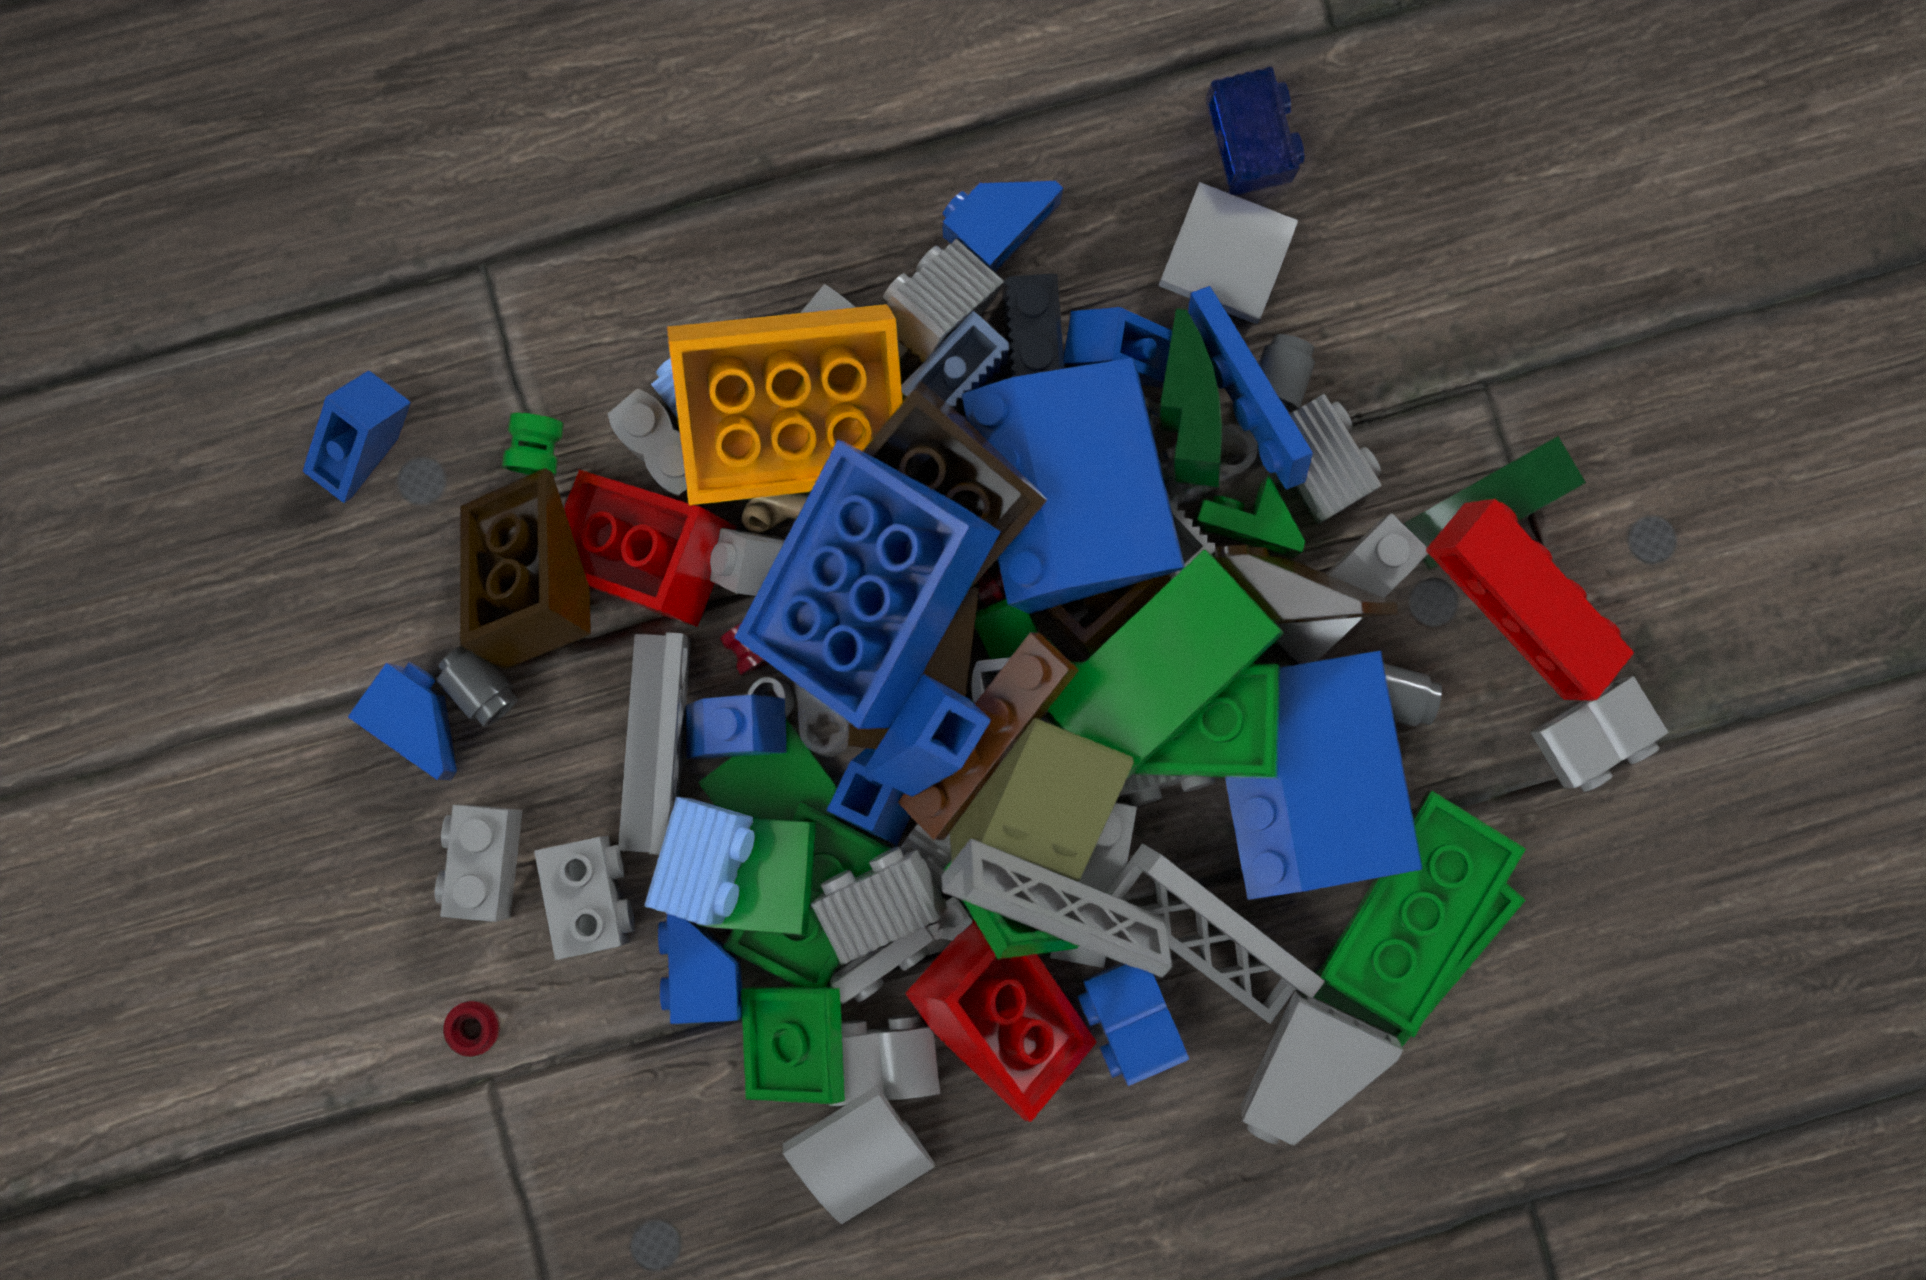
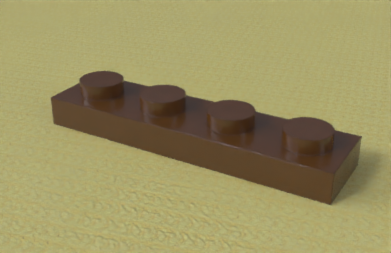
M1030 632L975 702V705L991 721L962 768L913 797L904 793L898 803L933 840H945L1033 719L1040 720L1079 670L1043 635Z

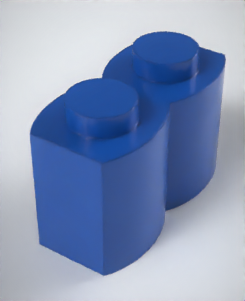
M1120 963L1082 980L1087 992L1077 997L1090 1027L1100 1023L1108 1043L1099 1048L1112 1078L1122 1074L1125 1082L1130 1086L1190 1060L1153 973Z

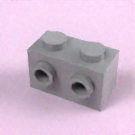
M453 805L452 815L445 816L441 830V845L443 848H448L446 869L439 871L435 884V901L442 904L440 917L491 922L511 918L522 810L475 805Z
M609 836L596 837L534 851L555 960L620 947L630 943L628 932L635 931L633 909L629 899L621 900L617 879L624 877V863L618 845L611 846Z

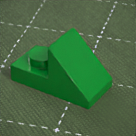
M1269 475L1259 485L1251 514L1244 512L1245 504L1223 496H1214L1212 502L1204 499L1197 507L1192 527H1200L1201 531L1256 548L1266 547L1269 548V552L1292 559L1303 552L1305 540Z

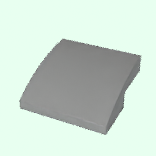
M1199 182L1158 286L1190 298L1192 292L1211 286L1227 313L1258 325L1298 220Z
M878 1085L782 1144L783 1155L816 1199L841 1225L935 1167L934 1161L907 1121H901Z

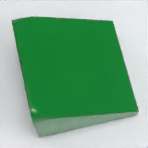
M1007 599L976 610L974 626L990 660L1011 658L1030 632L1040 633L1033 614H1028L1008 605Z

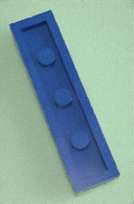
M1211 286L1192 292L1190 294L1188 313L1202 336L1213 365L1217 387L1219 389L1225 388L1233 401V410L1237 422L1243 430L1251 431L1259 445V455L1264 467L1269 473L1277 474L1286 490L1305 483L1313 455L1312 450Z

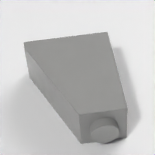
M1296 989L1240 1105L1242 1122L1247 1123L1248 1131L1261 1140L1277 1144L1278 1140L1281 1139L1294 1146L1399 1060L1403 1049L1397 1036L1314 997L1311 999Z

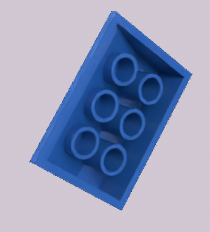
M1133 358L1011 377L962 393L967 421L1047 498L1046 503L998 557L1008 605L1031 614L1174 573L1185 568L1138 370Z
M838 440L734 638L858 729L890 728L916 686L1000 531L956 502L850 444Z
M1375 651L1280 667L1277 779L1225 778L1247 900L1309 891L1422 870L1421 856L1382 652Z

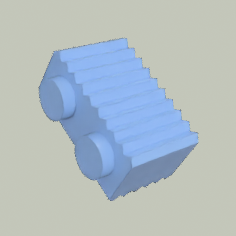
M676 797L645 906L701 925L722 924L725 917H728L733 912L738 900L739 887L734 884V880L737 877V870L741 865L740 862L743 863L748 859L753 848L754 832L750 830L753 817L693 798Z

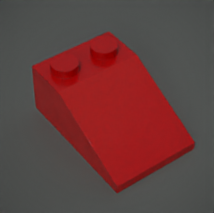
M579 469L564 510L589 588L698 627L715 584L710 581L712 571L710 557L712 550L718 543L721 528L736 530L737 526L701 507L689 505L686 502Z
M974 918L972 923L954 938L905 993L933 1033L1024 1121H1033L1097 1043L1038 955L998 959Z

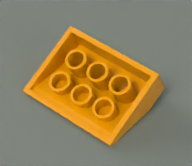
M887 304L667 327L689 505L811 492L838 440L844 441L862 451L902 403L896 318Z

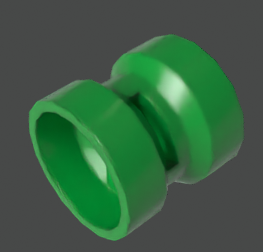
M511 413L507 429L512 436L511 446L504 451L501 467L525 475H531L546 468L555 477L558 459L554 455L555 444L562 439L564 423L560 420L537 414Z

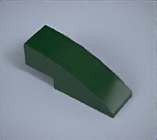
M1176 309L1160 404L1161 431L1178 433L1175 452V482L1219 487L1222 422L1220 396L1214 369L1202 336L1190 314L1185 309Z
M1557 436L1403 523V525L1428 547L1464 503L1496 499L1512 509L1519 521L1586 482L1561 439ZM1429 554L1423 559L1428 570L1438 566V563Z

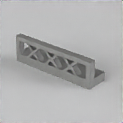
M666 632V636L635 634L619 851L648 852L649 854L659 855L675 799L680 797L691 638L683 633Z
M970 839L942 875V892L1160 977H1163L1172 968L1164 917L996 848Z
M1143 843L1106 892L1108 895L1126 901L1123 897L1142 872L1155 881L1157 904L1141 906L1140 908L1164 917L1169 948L1269 1024H1271L1295 989L1312 999L1325 982L1168 859ZM1167 891L1179 900L1168 902ZM1191 908L1196 914L1198 935L1176 939L1171 935L1169 912ZM1208 922L1219 931L1208 932ZM1231 939L1236 945L1237 965L1215 969L1211 962L1210 943ZM1199 945L1200 956H1198L1188 947ZM1248 953L1258 961L1249 963ZM1271 970L1281 980L1265 1002L1261 1004L1252 997L1250 974ZM1239 976V986L1228 978Z

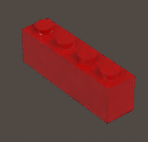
M1496 499L1464 503L1426 548L1427 553L1563 700L1597 701L1634 654L1633 650L1620 637L1621 632L1612 621L1601 616L1586 600L1587 594L1585 590L1575 581L1568 579L1552 562L1553 557L1549 550L1539 542L1532 540L1517 523L1518 518L1512 509Z

